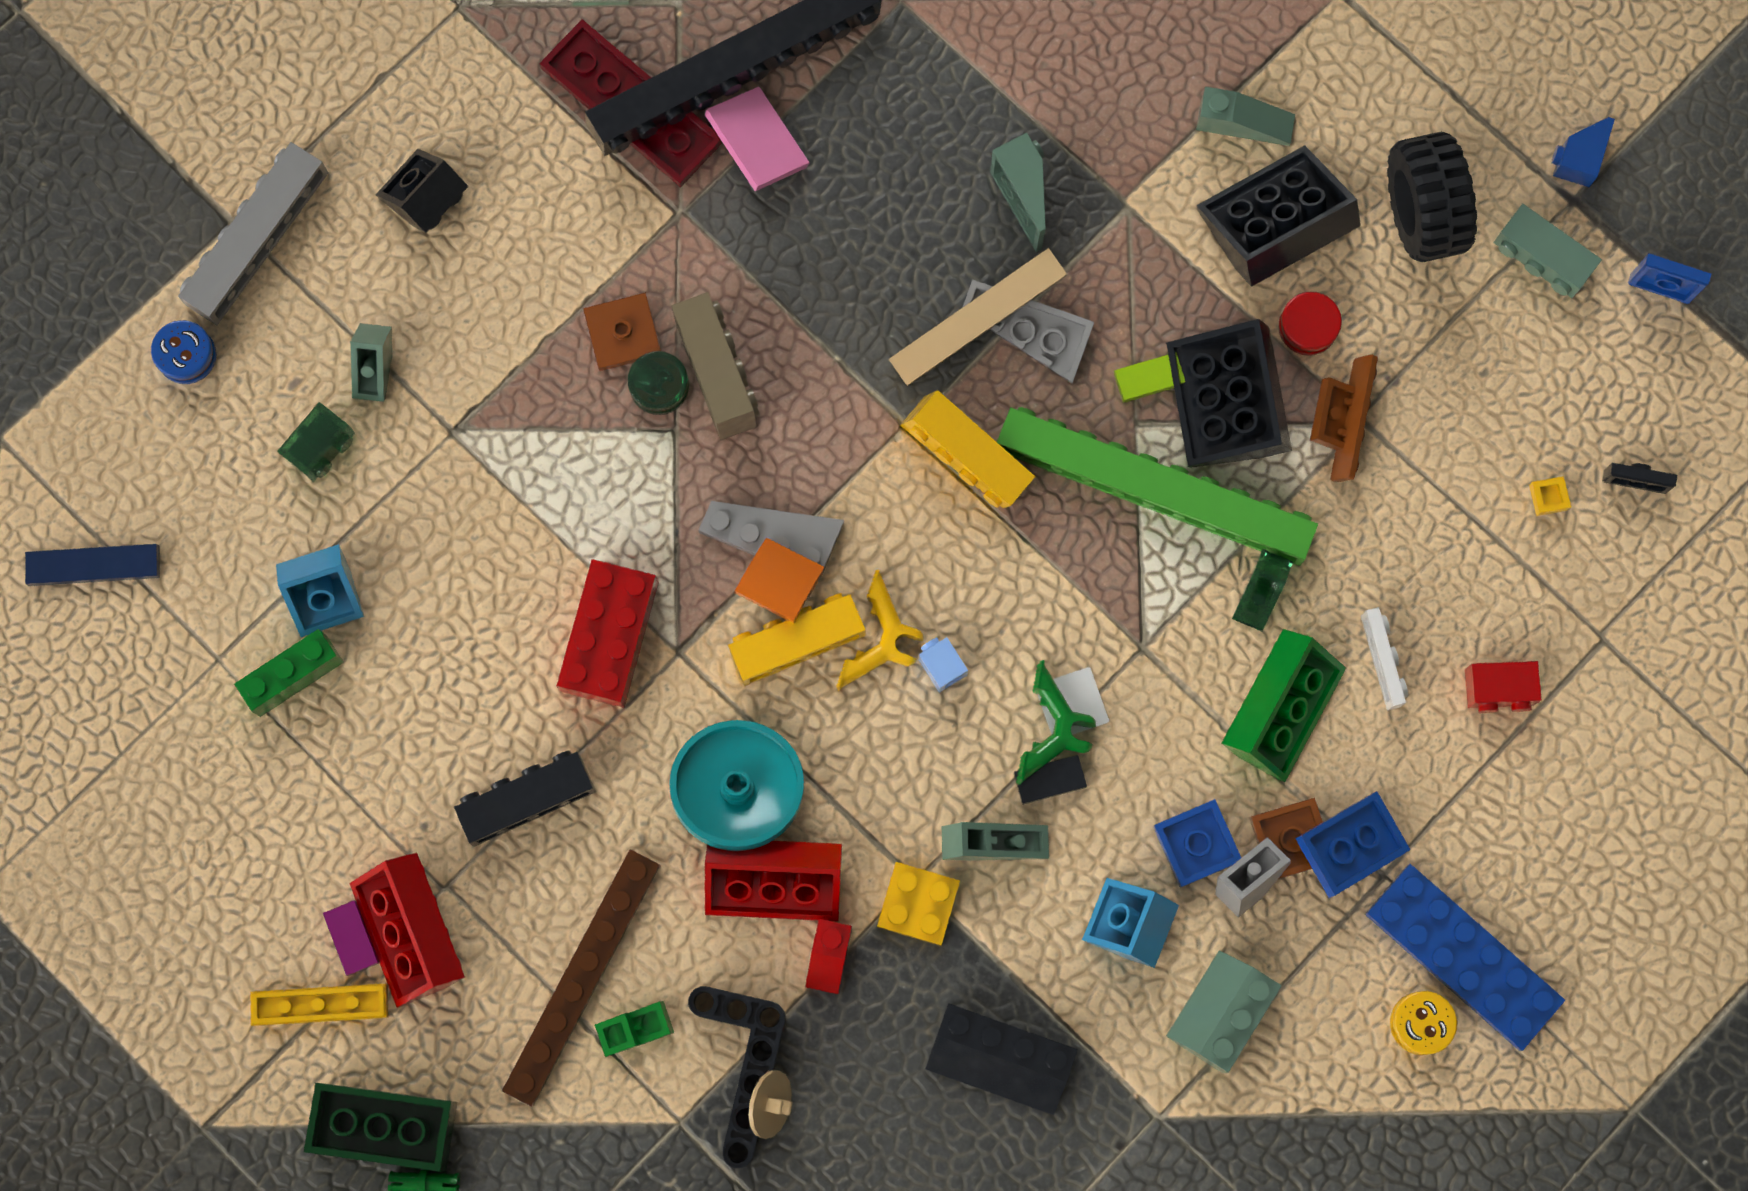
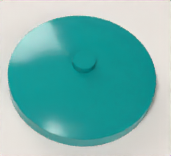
M732 720L716 723L702 729L692 736L680 749L670 773L671 801L678 819L695 838L718 849L743 851L770 843L789 828L795 820L803 800L804 775L796 752L779 733L755 722Z

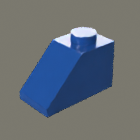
M1611 117L1603 119L1569 136L1563 146L1558 145L1551 164L1556 165L1553 176L1590 187L1598 177L1615 119Z

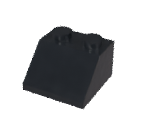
M417 149L375 195L410 225L427 233L428 230L435 228L440 223L441 216L450 206H454L461 200L463 192L469 186L443 159Z

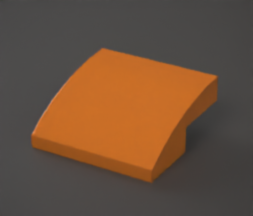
M766 538L736 587L735 594L794 623L808 596L810 597L825 567Z

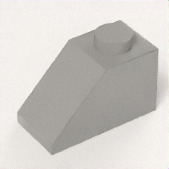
M1267 837L1218 876L1215 895L1237 917H1240L1266 895L1289 866L1291 860Z

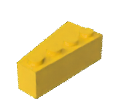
M938 390L924 396L900 424L903 429L935 453L941 461L955 469L966 483L971 486L975 485L984 493L983 497L996 508L999 506L1002 508L1010 507L1036 477Z

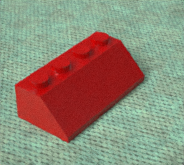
M773 840L761 847L743 851L723 850L707 845L705 856V915L839 921L842 844Z
M417 852L385 860L349 883L397 1008L445 989L465 978L461 962L456 955L449 931L444 924L437 900L432 893L425 869Z

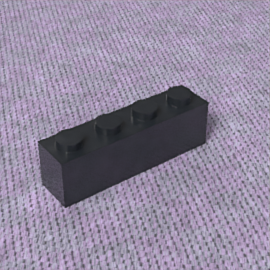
M570 750L562 752L552 758L553 763L542 768L540 764L530 766L521 772L523 776L513 781H510L509 778H504L491 785L492 790L479 795L477 791L460 799L461 804L454 806V809L469 844L475 847L595 793L596 790L578 752L572 754Z

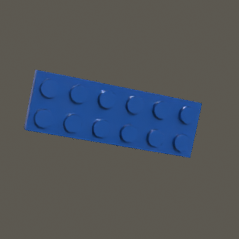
M1411 864L1404 868L1365 913L1370 920L1519 1051L1525 1049L1565 1002L1561 995Z

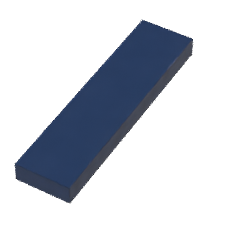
M157 544L25 552V584L28 586L160 578V549Z

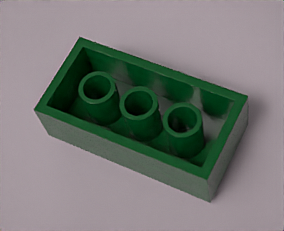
M315 1083L303 1152L433 1171H446L458 1102L334 1084Z

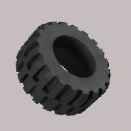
M1442 131L1398 141L1389 151L1387 177L1389 181L1388 192L1390 193L1391 210H1393L1395 226L1398 228V235L1404 244L1405 251L1409 253L1412 259L1419 262H1427L1466 253L1476 240L1477 210L1475 207L1476 197L1472 186V176L1469 173V166L1466 158L1463 156L1461 146L1457 144L1455 137Z

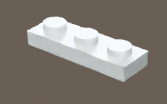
M1379 607L1369 609L1361 615L1364 631L1387 711L1397 709L1406 703L1405 698L1408 697L1407 685L1403 678L1399 679L1396 666H1399V657L1394 646L1390 647L1387 637V634H1390L1388 619L1386 615H1381Z

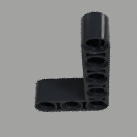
M701 986L695 988L688 998L689 1008L695 1015L704 1019L751 1029L723 1146V1158L728 1166L743 1168L752 1162L759 1138L753 1133L751 1128L744 1129L737 1121L739 1112L745 1108L749 1109L752 1094L747 1092L745 1082L752 1075L762 1077L766 1072L775 1070L786 1023V1014L779 1004L771 1001ZM702 993L711 994L714 1000L712 1008L706 1012L699 1011L695 1005L696 998ZM736 1000L744 1002L747 1007L745 1016L739 1020L732 1019L728 1013L729 1005ZM768 1008H774L780 1014V1020L774 1027H766L761 1022V1015ZM761 1041L768 1042L772 1048L770 1058L765 1061H759L753 1055L754 1046ZM737 1142L744 1144L748 1149L747 1159L741 1163L733 1161L729 1155L731 1146Z

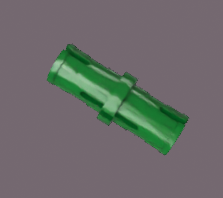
M421 1170L420 1173L390 1171L388 1182L402 1183H391V1185H388V1191H459L460 1185H446L445 1183L457 1184V1182H460V1174L430 1173L429 1170Z

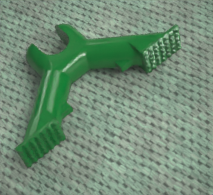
M1045 660L1040 661L1036 666L1037 673L1035 674V685L1032 691L1040 695V705L1046 706L1054 718V731L1042 743L1033 742L1032 750L1024 752L1020 757L1021 764L1017 773V785H1020L1064 750L1087 753L1093 747V744L1090 742L1076 739L1071 733V727L1095 728V719L1090 715L1071 710L1044 665Z

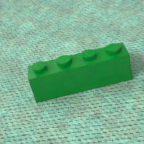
M1283 629L1221 744L1240 759L1276 779L1286 782L1343 676L1346 667L1313 637Z

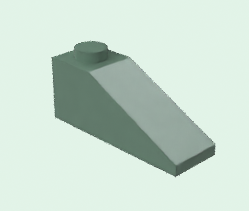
M1205 86L1200 102L1196 130L1290 146L1295 114L1239 92Z
M960 822L941 826L942 860L1049 859L1048 825Z

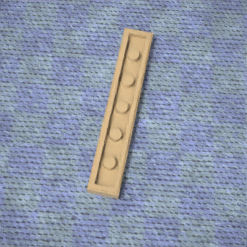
M1047 248L889 358V361L908 387L1067 276V273L1051 250Z

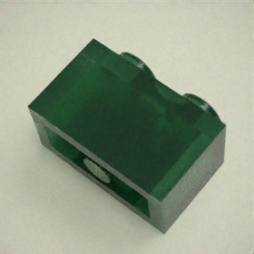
M318 402L277 452L284 460L314 483L318 477L322 478L329 472L332 467V460L337 454L345 452L350 447L355 432L345 421Z

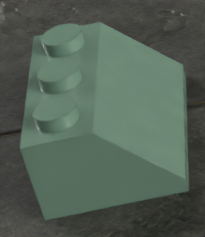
M1219 950L1166 1037L1221 1073H1229L1282 985L1254 967Z

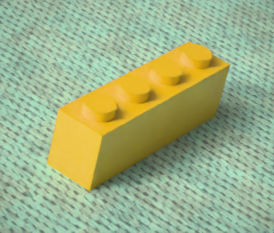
M842 593L835 594L825 599V605L815 609H812V606L804 607L794 623L788 620L782 622L781 619H775L763 625L764 630L752 635L751 631H747L733 637V643L728 644V647L744 686L866 636L865 627L851 595L843 597Z

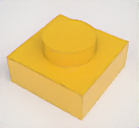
M1564 476L1534 481L1529 484L1536 516L1567 511L1571 508Z

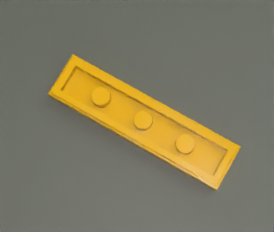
M386 983L250 992L251 1026L388 1018V984Z

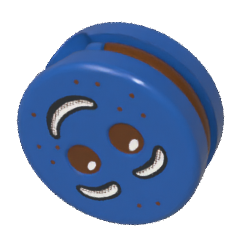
M178 320L166 324L157 332L152 341L151 356L155 366L165 377L175 383L192 384L204 379L211 372L216 362L217 354L213 340L201 326L191 321Z

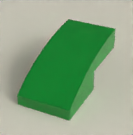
M659 1001L595 1024L605 1057L674 1033L664 1001Z

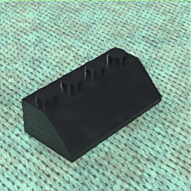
M948 1003L925 1069L1054 1115L1078 1049Z

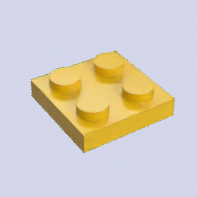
M895 862L877 927L941 946L960 880Z

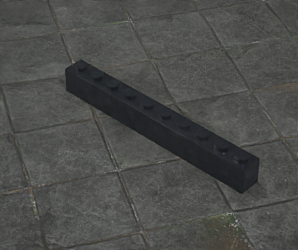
M803 0L585 111L586 126L604 156L612 152L614 154L620 153L627 149L630 143L640 138L647 139L653 136L659 128L682 121L686 114L696 109H706L715 99L723 95L730 96L735 94L742 85L750 81L757 82L762 80L779 66L784 68L791 65L797 57L807 52L811 54L818 51L824 43L834 38L838 40L850 33L851 29L861 24L863 26L871 24L880 15L882 0Z

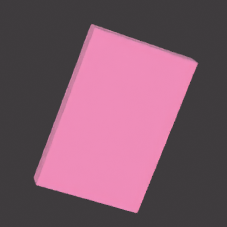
M756 87L706 110V118L754 191H758L808 167L810 162L760 87Z

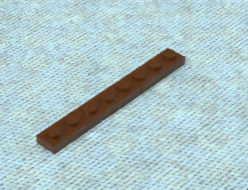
M631 849L629 850L502 1092L531 1107L534 1106L652 883L660 864Z

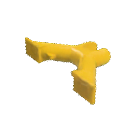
M880 570L875 571L867 594V600L873 605L870 614L878 617L883 629L880 642L866 652L858 650L854 659H846L844 661L838 684H836L838 690L887 661L904 666H911L917 661L915 657L898 651L895 643L902 637L923 641V633L916 628L901 624Z

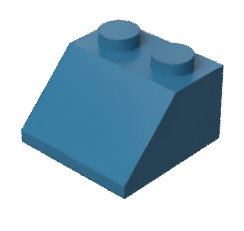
M339 544L276 564L278 587L300 637L309 635L317 629L322 631L364 617L350 568Z
M1106 878L1082 940L1128 960L1155 968L1179 905L1157 892Z

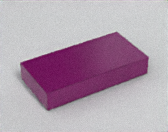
M355 900L323 913L346 976H351L379 964L378 957Z

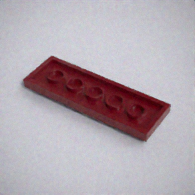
M583 19L539 63L540 68L588 109L651 78ZM693 112L686 114L682 121L674 125L667 124L659 128L653 136L647 139L640 138L630 143V145L679 187H682L723 142L712 128Z

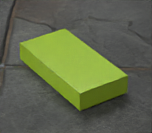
M1176 353L1179 375L1182 384L1185 383V378ZM1168 355L1114 370V376L1123 403L1174 388Z

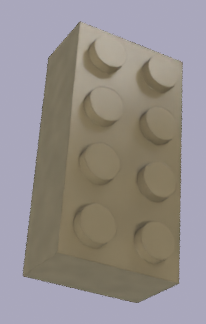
M706 292L671 305L677 329L720 441L756 428L755 417L760 415L757 408L758 403L752 388L749 390L745 389L748 386L747 375L741 359L734 360L737 357L736 347L729 329L723 331L726 325L718 300L712 302L709 293Z

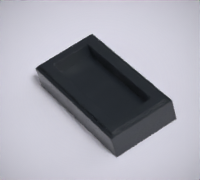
M1078 755L1048 762L1020 785H1017L1022 805L1087 787ZM1018 770V771H1014V773H1013V774H1014V777H1015V781H1017V776H1018L1017 773L1019 772V770Z

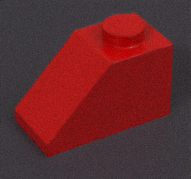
M823 919L818 920L805 988L838 995L852 933L851 925Z

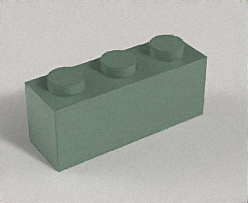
M1523 203L1493 242L1498 246L1502 254L1509 258L1517 259L1525 265V269L1530 274L1536 277L1541 276L1551 283L1554 291L1563 296L1567 295L1570 298L1576 295L1602 261L1597 255Z

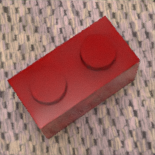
M1538 661L1476 663L1465 668L1468 708H1478V713L1498 712V707L1510 706L1512 712L1530 711L1532 706L1542 701Z

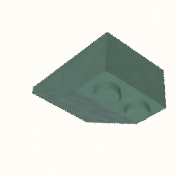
M1025 133L993 149L990 173L1034 250L1038 252L1042 250L1046 230L1042 159L1044 158V153L1040 144L1036 140L1032 141L1028 133Z

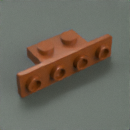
M1373 354L1354 359L1349 384L1330 377L1324 378L1321 381L1310 441L1336 450L1330 480L1336 483L1353 480L1359 467L1358 458L1361 443L1365 437L1364 427L1367 412L1371 406V391L1373 381L1377 375L1378 357Z

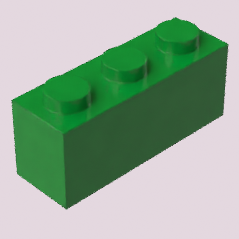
M317 629L234 683L249 709L261 717L344 663L327 635L320 629Z

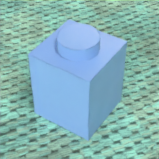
M947 637L941 641L938 638H934L921 647L923 652L919 654L918 660L939 693L967 676V667Z

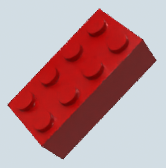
M594 559L591 560L556 685L560 692L625 708L659 584L656 575Z

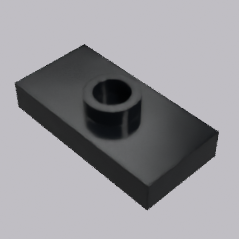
M1611 463L1604 470L1602 481L1604 483L1666 494L1676 486L1677 475L1651 470V466L1641 463H1635L1631 466Z

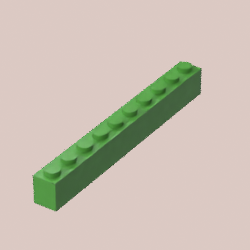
M1010 407L997 443L1015 459L1295 565L1301 566L1306 559L1318 523L1311 521L1312 518L1309 515L1294 511L1293 514L1281 510V506L1273 501L1262 500L1260 502L1249 498L1250 494L1238 488L1225 489L1220 487L1219 482L1205 476H1202L1201 479L1188 475L1189 471L1177 465L1164 466L1159 464L1158 459L1144 453H1140L1139 456L1127 452V447L1116 442L1106 444L1096 440L1097 436L1090 432L1079 430L1077 433L1066 429V424L1055 419L1045 421L1037 418L1036 413L1029 409L1018 407L1016 410Z

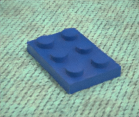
M1377 791L1295 838L1328 898L1336 896L1410 851L1408 844Z

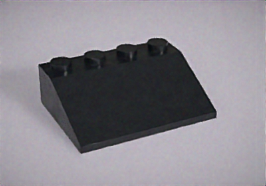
M1305 145L1196 205L1198 212L1233 267L1251 287L1361 226L1357 199Z
M1260 319L1166 342L1188 467L1259 459L1292 451L1268 325ZM1176 353L1185 378V383L1182 384L1179 375Z

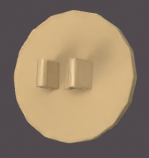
M772 1070L766 1072L757 1082L750 1099L748 1114L750 1127L756 1136L763 1139L774 1137L782 1129L788 1115L790 1116L793 1104L791 1102V1085L786 1074L781 1071Z

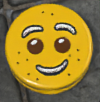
M1419 991L1402 997L1395 1004L1390 1016V1029L1395 1041L1407 1052L1416 1055L1435 1054L1448 1047L1454 1039L1457 1031V1017L1452 1005L1443 996L1430 991Z

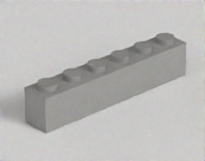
M290 142L286 149L284 148L279 151L275 157L274 166L268 174H264L259 178L256 183V190L249 200L246 199L240 204L237 216L232 223L226 225L221 230L218 242L213 249L207 251L202 256L197 271L192 277L186 278L182 283L178 297L187 307L216 326L220 323L329 173L323 162Z

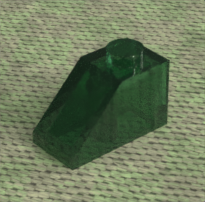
M1262 549L1232 619L1262 632L1287 581L1293 561Z

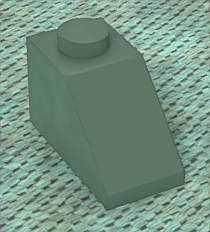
M360 323L350 341L352 398L384 402L392 361V327Z

